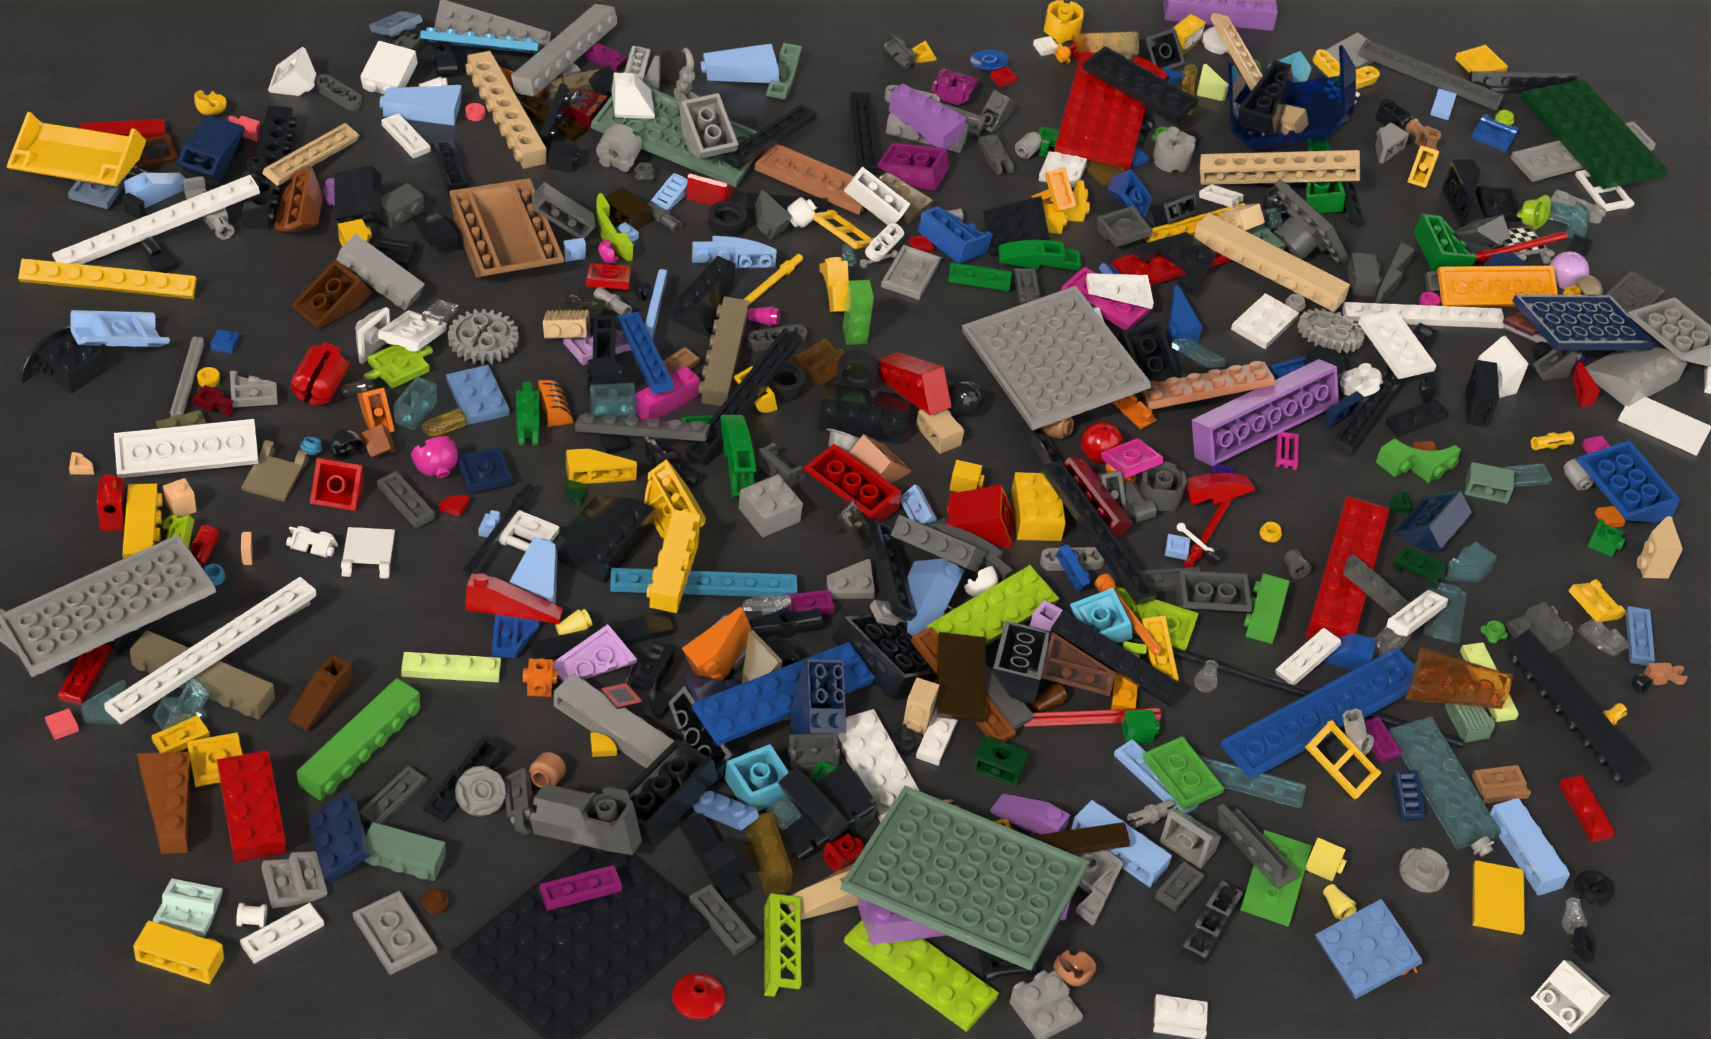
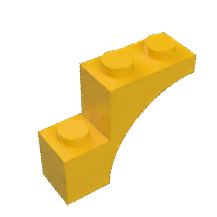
M1076 180L1073 195L1077 206L1056 212L1053 203L1044 204L1049 233L1062 234L1063 226L1067 225V221L1084 222L1085 214H1089L1090 208L1089 202H1086L1088 189H1085L1084 181Z
M841 257L825 259L824 263L819 264V268L825 278L830 312L845 311L849 281L848 262L841 261Z

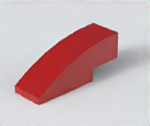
M1212 473L1194 476L1187 479L1184 493L1191 505L1209 499L1216 505L1255 491L1254 485L1246 475L1234 473Z

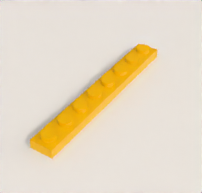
M31 259L21 260L18 276L20 282L186 299H194L197 282L196 276Z

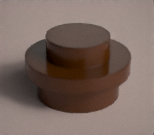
M439 889L429 890L422 897V906L430 914H440L448 905L447 894Z

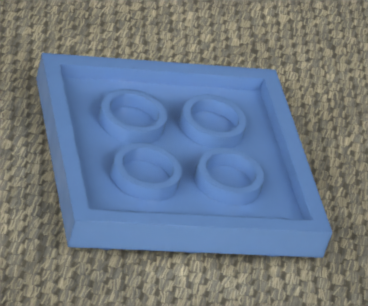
M1382 899L1315 934L1317 941L1355 999L1422 964L1421 957Z

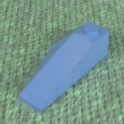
M945 558L915 561L906 579L909 584V591L916 615L911 621L907 620V633L914 636L924 631L928 624L942 617L964 569Z

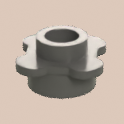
M642 162L634 168L636 172L635 179L647 181L655 178L653 174L654 167L649 163Z

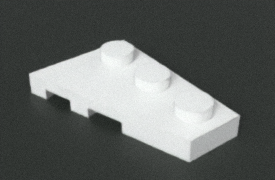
M1087 274L1086 276L1088 294L1149 309L1153 308L1154 302L1148 275Z

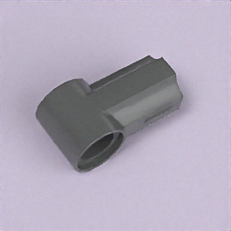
M1132 481L1125 482L1124 491L1130 520L1133 523L1155 518L1156 507L1151 499L1146 500L1136 483Z

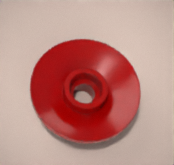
M691 973L677 981L673 988L672 1000L675 1008L682 1015L691 1019L702 1020L716 1015L721 1010L725 1001V992L722 984L713 976L705 973ZM696 990H701L703 992L697 993Z

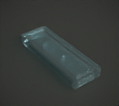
M1190 338L1175 339L1172 342V348L1207 368L1225 366L1226 359Z

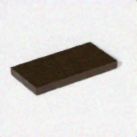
M939 632L937 644V684L939 685L937 718L984 723L986 713V637Z

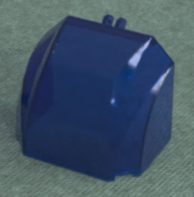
M1339 46V76L1292 83L1285 104L1306 109L1308 118L1307 127L1300 133L1290 130L1286 135L1283 132H1277L1274 136L1239 126L1238 108L1251 90L1232 63H1228L1230 132L1250 148L1257 151L1330 142L1338 131L1350 123L1355 107L1356 67L1344 46Z

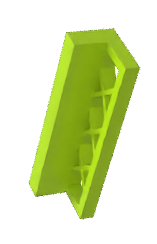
M770 893L764 907V995L775 997L779 987L800 989L801 987L800 897ZM780 903L793 905V912L787 915L780 908ZM785 923L794 930V933L789 937L780 930V927ZM785 945L794 952V955L789 959L781 953V948ZM787 967L794 974V980L781 978V971Z

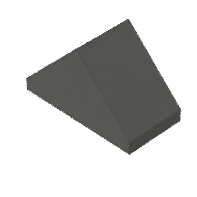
M1553 349L1533 363V366L1542 380L1569 377L1577 359V354L1574 350L1558 351Z

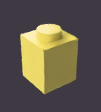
M1317 838L1305 870L1333 881L1336 872L1341 874L1347 860L1342 859L1346 849Z

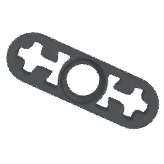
M321 74L315 78V89L322 95L350 111H356L362 107V96L355 90L327 74Z
M790 325L752 331L747 337V347L755 352L767 350L774 341L772 337L778 336L784 328L802 336L803 342L801 345H803L807 339V329L802 325Z

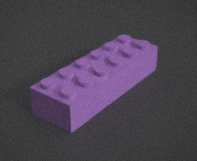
M1163 0L1165 20L1181 22L1188 15L1192 14L1205 21V24L1214 25L1210 17L1212 13L1229 16L1234 27L1273 31L1278 13L1276 0Z

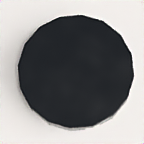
M1317 347L1306 354L1304 366L1320 359L1337 366L1338 380L1345 373L1347 366L1345 358L1333 349Z

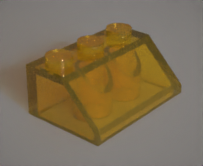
M1138 31L1085 33L1072 36V40L1080 55L1082 51L1095 54L1104 46L1128 59H1133L1132 55L1139 54Z

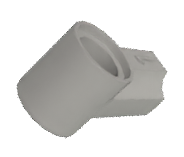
M1356 708L1346 710L1342 715L1345 727L1344 734L1366 755L1373 747L1374 738L1366 732L1363 713Z

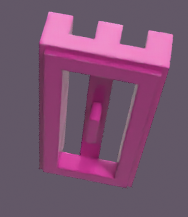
M1281 432L1276 435L1275 467H1279L1282 464L1284 465L1283 468L1288 469V466H1292L1293 470L1297 469L1299 434ZM1282 437H1285L1284 459L1281 458ZM1290 439H1293L1292 460H1289Z

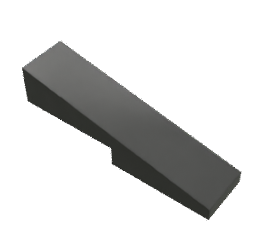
M1402 242L1400 243L1379 289L1375 303L1382 304L1398 288L1402 272L1411 263L1415 251L1414 248Z

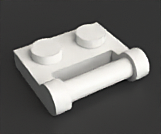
M518 510L501 533L499 543L505 546L511 545L526 552L530 543L513 537V534L531 541L534 537L540 539L546 538L553 542L559 534L560 526Z

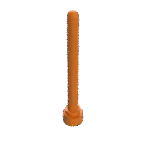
M1102 574L1095 581V586L1100 592L1111 588L1115 590V581L1110 574ZM1115 590L1133 629L1152 654H1160V647Z

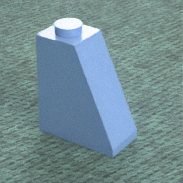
M534 537L509 584L556 604L558 560L556 545L546 538Z

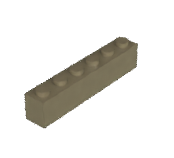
M724 297L722 305L718 304L716 317H719V320L715 319L713 332L716 333L715 335L711 334L709 344L712 350H707L706 363H708V366L704 365L702 378H705V380L700 381L698 394H702L701 403L722 406L730 396L748 317L749 300Z
M146 630L130 649L132 666L140 671L152 673L189 648ZM221 661L215 662L179 686L182 689L191 690L203 698L212 699L224 707H230L245 716H251L258 720L275 700L274 685Z

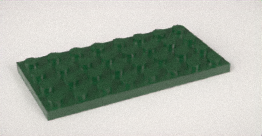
M1584 79L1522 91L1520 98L1602 189L1666 176L1668 169Z

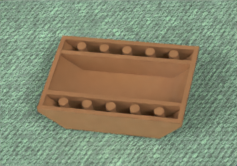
M530 178L449 191L454 221L476 278L564 262L563 255L547 218L532 210V195L536 191Z

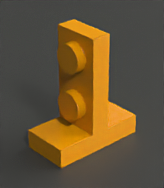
M1066 168L1044 173L1049 189L1033 195L1032 198L1042 196L1044 204L1053 202L1056 212L1077 206Z

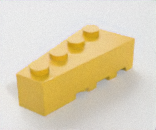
M673 509L669 527L664 537L663 548L659 552L658 566L654 567L653 584L649 583L646 597L650 598L649 608L677 613L699 545L700 514Z

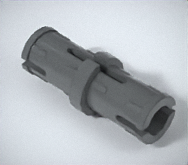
M650 201V204L647 203L651 207L650 216L654 217L657 223L663 224L674 233L681 229L682 222L673 217L667 209L660 208L653 201Z

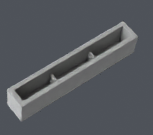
M574 674L554 690V707L591 732L601 733L609 737L615 743L618 750L645 768L674 741L660 729H656L646 723L642 717L628 711L626 707L616 709L601 691L592 687L585 679H580Z

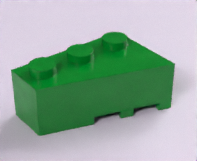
M1422 215L1413 232L1431 271H1437L1439 267H1472L1477 256L1474 253L1470 254L1464 248L1466 244L1456 239L1454 230L1439 215Z

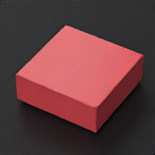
M69 708L45 717L46 724L54 740L79 731Z

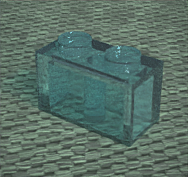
M417 376L394 403L395 423L415 430L437 403L436 384Z
M634 383L590 385V413L595 416L615 415L619 418L635 416L636 393Z

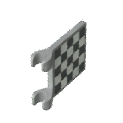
M1531 227L1508 229L1510 237L1503 241V246L1539 237ZM1545 245L1513 252L1522 260H1526V255L1540 254L1544 264L1551 263L1550 257L1555 255L1554 251L1547 249Z

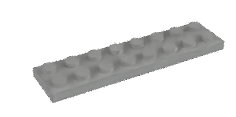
M1634 121L1625 123L1650 151L1654 150L1656 144ZM1560 141L1516 151L1511 155L1512 161L1532 182L1583 169L1581 164Z

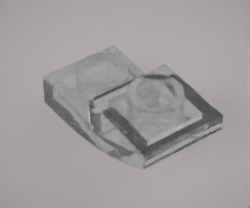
M1594 619L1581 625L1577 630L1595 647L1611 656H1616L1630 647V643L1616 628L1609 631L1602 622L1595 621Z

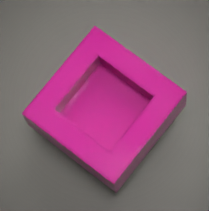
M1603 436L1584 439L1582 443L1587 453L1610 447Z

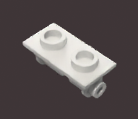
M298 526L297 528L289 527L293 536L288 537L286 545L290 546V549L307 553L309 545H312L311 554L327 558L328 556L332 557L334 554L332 546L338 547L333 535L327 532L317 534L303 526Z

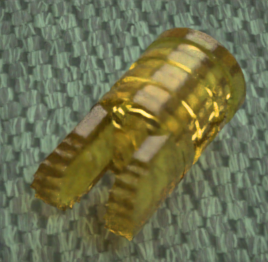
M456 408L422 423L421 429L433 438L466 426L463 413L459 408Z

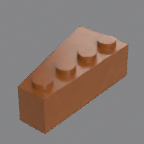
M189 752L137 754L140 775L161 854L188 853L192 774Z

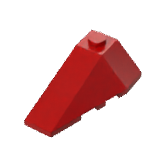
M471 574L467 583L465 610L556 624L560 623L563 614L562 607L496 577H490L486 574Z

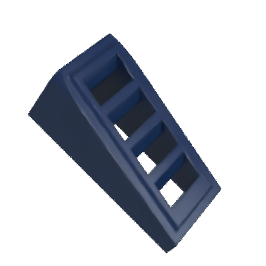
M1417 770L1395 771L1391 779V785L1401 820H1425L1426 815ZM1416 807V810H1406V808Z

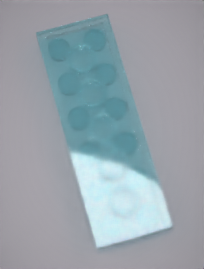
M1432 716L1391 728L1389 732L1403 752L1401 756L1409 770H1417L1421 790L1456 850L1470 846L1485 836H1488L1489 839L1499 837L1501 830Z

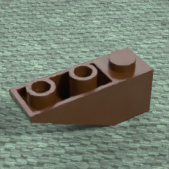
M331 655L315 672L288 716V721L308 732L353 684L352 665Z

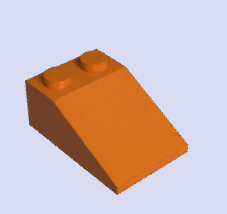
M739 607L682 648L696 675L722 681L729 675L746 646L748 634L752 630L744 610Z

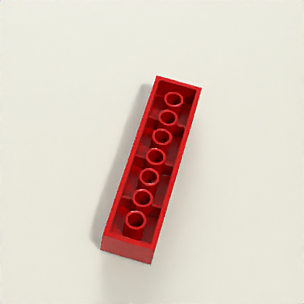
M1349 496L1346 497L1305 638L1311 639L1323 628L1338 638L1353 633L1356 634L1366 593L1347 578L1343 571L1347 558L1352 555L1358 557L1373 570L1390 509Z

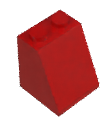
M1002 484L950 494L949 503L946 505L948 520L945 521V525L973 533L997 547H1013L1014 513Z

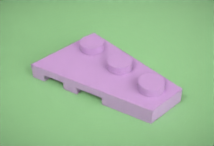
M616 330V354L630 351L631 349L622 330ZM589 333L587 338H563L564 345L582 365L588 364V360L593 358V336Z
M607 624L554 661L553 670H558L557 677L563 683L572 674L580 679H588L635 664L637 659Z

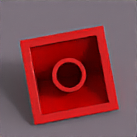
M688 174L686 199L710 206L719 201L730 200L734 188L729 184Z
M317 458L310 503L356 511L364 490L363 465Z

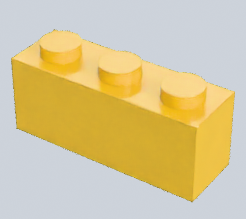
M149 920L133 945L136 961L207 984L212 982L224 960L223 947L218 941L211 938H201L189 931H180L170 928L165 923H155Z

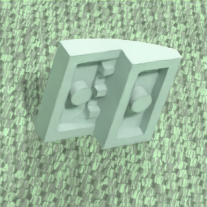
M171 879L162 894V904L154 916L153 922L165 923L170 928L180 931L186 930L195 936L205 937L222 895V888Z

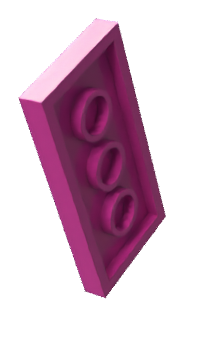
M1086 267L1081 269L1061 288L1062 291L1076 286L1092 307L1100 308L1103 318L1124 330L1133 328L1151 312L1149 308L1088 294L1086 276L1087 274L1097 273Z

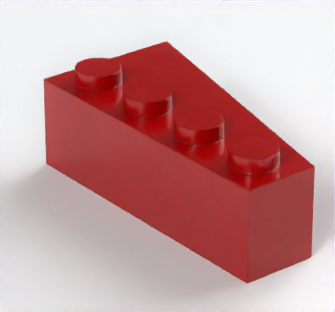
M899 352L878 359V376L880 380L925 413L933 415L951 408L944 366Z

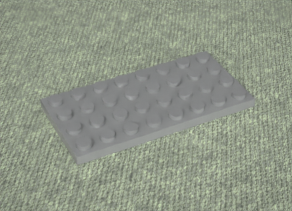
M175 535L0 614V626L31 677H34L176 610H180L189 604L204 599L215 593L216 590L214 584L180 536Z

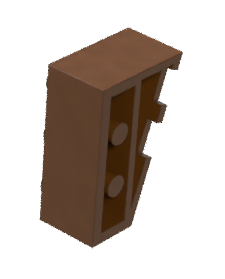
M1052 632L1041 678L1110 696L1116 673Z

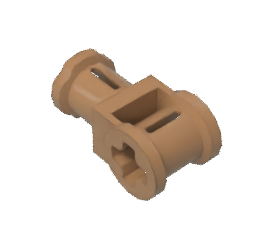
M1416 118L1412 119L1406 125L1405 131L1416 138L1415 143L1418 146L1437 150L1436 144L1441 138L1440 131L1433 129L1429 125L1423 127L1419 120Z

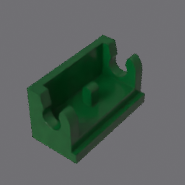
M1405 546L1394 560L1396 571L1401 573L1403 568L1430 581L1431 588L1437 589V581L1442 583L1445 580L1444 563L1408 546Z

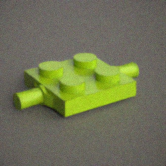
M393 345L368 356V363L374 370L365 373L364 377L367 382L378 377L384 379L393 389L428 373L429 365L423 357L432 354L433 350L430 345L418 351H409L403 346Z

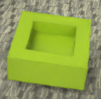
M1125 641L1121 643V647L1139 658L1140 655L1146 654V644Z

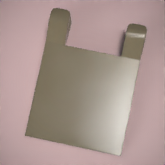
M265 440L258 456L259 464L253 465L241 488L247 492L285 502L302 469L309 462V457H307L308 451L300 449L296 455L295 462H289L272 457L275 453L274 442Z

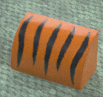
M552 380L538 381L539 401L547 427L572 424L573 419L562 386Z

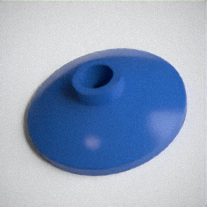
M982 50L974 53L970 61L973 66L991 72L1007 65L1008 56L997 50Z

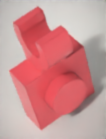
M234 116L228 117L229 122L245 127L243 131L244 138L258 142L261 137L260 121L241 116L239 119Z

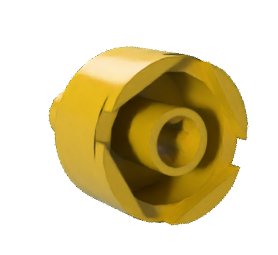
M1064 0L1051 2L1046 13L1044 32L1058 43H1065L1066 41L1078 38L1084 17L1082 7L1070 1V4L1064 3Z

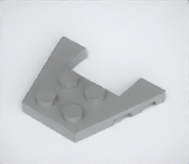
M1108 850L1075 855L1089 861L1088 869L1078 885L1089 896L1076 907L1075 912L1092 926L1096 923L1123 866V862Z

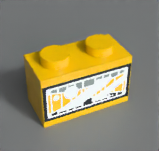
M1192 14L1173 27L1176 30L1183 54L1202 40L1206 22Z

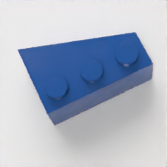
M938 206L923 211L918 228L919 233L958 264L987 254L993 236L988 231L985 234L975 229L976 225L972 223L967 225L959 221L958 216Z

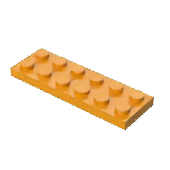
M1554 266L1439 267L1437 269L1442 306L1517 307L1512 302L1515 294L1558 295Z

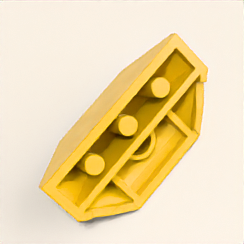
M668 460L663 461L648 473L649 481L644 503L655 508L654 525L663 539L667 533L673 509L700 514V527L705 524L706 517L696 499Z

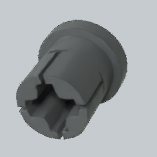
M1291 550L1284 556V561L1289 568V574L1293 579H1302L1310 573L1311 565L1303 558L1299 550Z

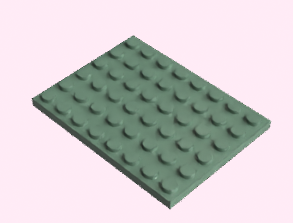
M905 785L842 881L841 890L1031 971L1088 869L1089 861Z

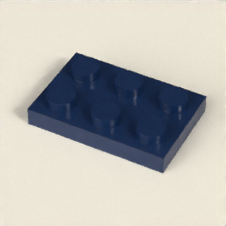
M346 792L308 818L324 880L331 883L370 857L353 794Z

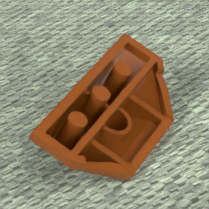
M311 166L293 174L292 182L286 187L280 198L274 226L276 231L301 232L318 224L323 195Z

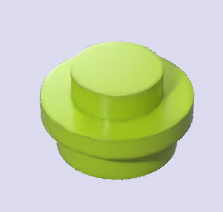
M1501 110L1496 114L1495 120L1511 126L1514 123V115L1508 110Z

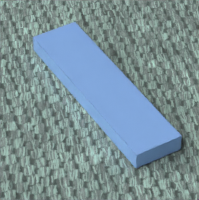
M663 269L658 270L645 323L652 341L666 288L667 270Z
M1133 739L1115 750L1114 756L1163 802L1171 799L1175 805L1170 806V808L1176 807V810L1183 811L1142 759L1143 753L1146 751ZM1199 804L1187 810H1184L1183 812L1188 814L1195 808H1197Z

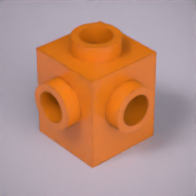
M542 658L529 659L528 668H523V683H527V696H552V684H557L558 670H553V660Z

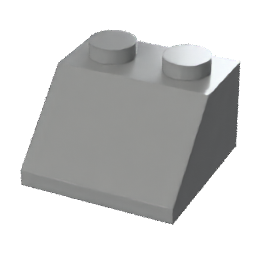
M1171 810L1168 813L1160 843L1201 869L1216 852L1221 836L1213 829L1195 820L1191 815H1187L1181 810Z

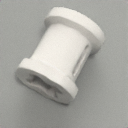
M239 903L237 926L242 927L243 924L259 925L260 928L265 927L267 904H262L261 907L245 906L244 903Z

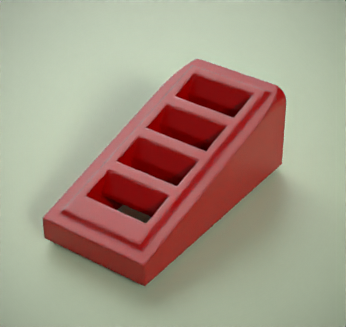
M1577 362L1572 374V381L1579 405L1581 407L1594 405L1600 390L1582 362Z

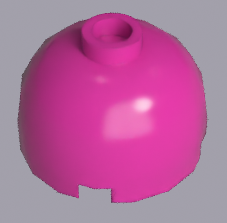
M448 436L429 439L425 441L426 446L420 449L418 445L411 452L413 463L425 476L444 478L450 474V471L457 464V447L454 440H450Z

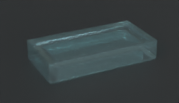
M1544 463L1504 467V469L1514 471V487L1550 484L1552 480Z

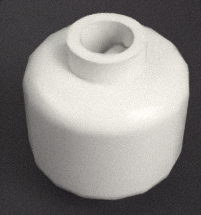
M802 197L798 198L787 207V212L792 215L790 222L795 227L804 228L814 220V210L817 207L810 199L806 201Z

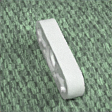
M890 223L865 249L867 257L872 261H880L904 236L903 229L895 223Z

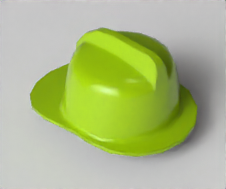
M1543 195L1538 199L1525 201L1522 209L1517 213V217L1521 218L1523 225L1532 227L1536 231L1547 222L1551 210L1550 197Z

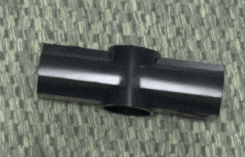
M784 607L780 608L776 614L749 618L751 629L759 637L777 635L781 638H790L795 632L821 629L823 624L822 614L818 608L795 611L792 608Z

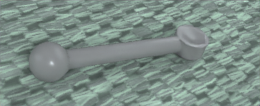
M893 250L890 254H886L881 260L891 257L896 258V256L898 255V251ZM862 259L860 260V266L866 268L868 264L876 261Z

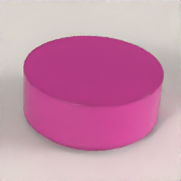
M1433 292L1422 293L1419 300L1420 305L1439 306L1441 302L1440 297Z

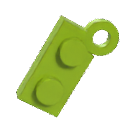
M175 514L168 516L162 524L163 529L168 532L166 540L179 535L189 549L194 519L189 514L180 518Z

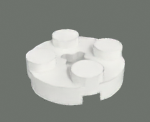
M1368 363L1345 371L1340 378L1341 391L1349 396L1356 391L1362 394L1363 397L1372 395L1380 389L1379 385L1383 384L1381 372L1376 368H1372L1371 364Z

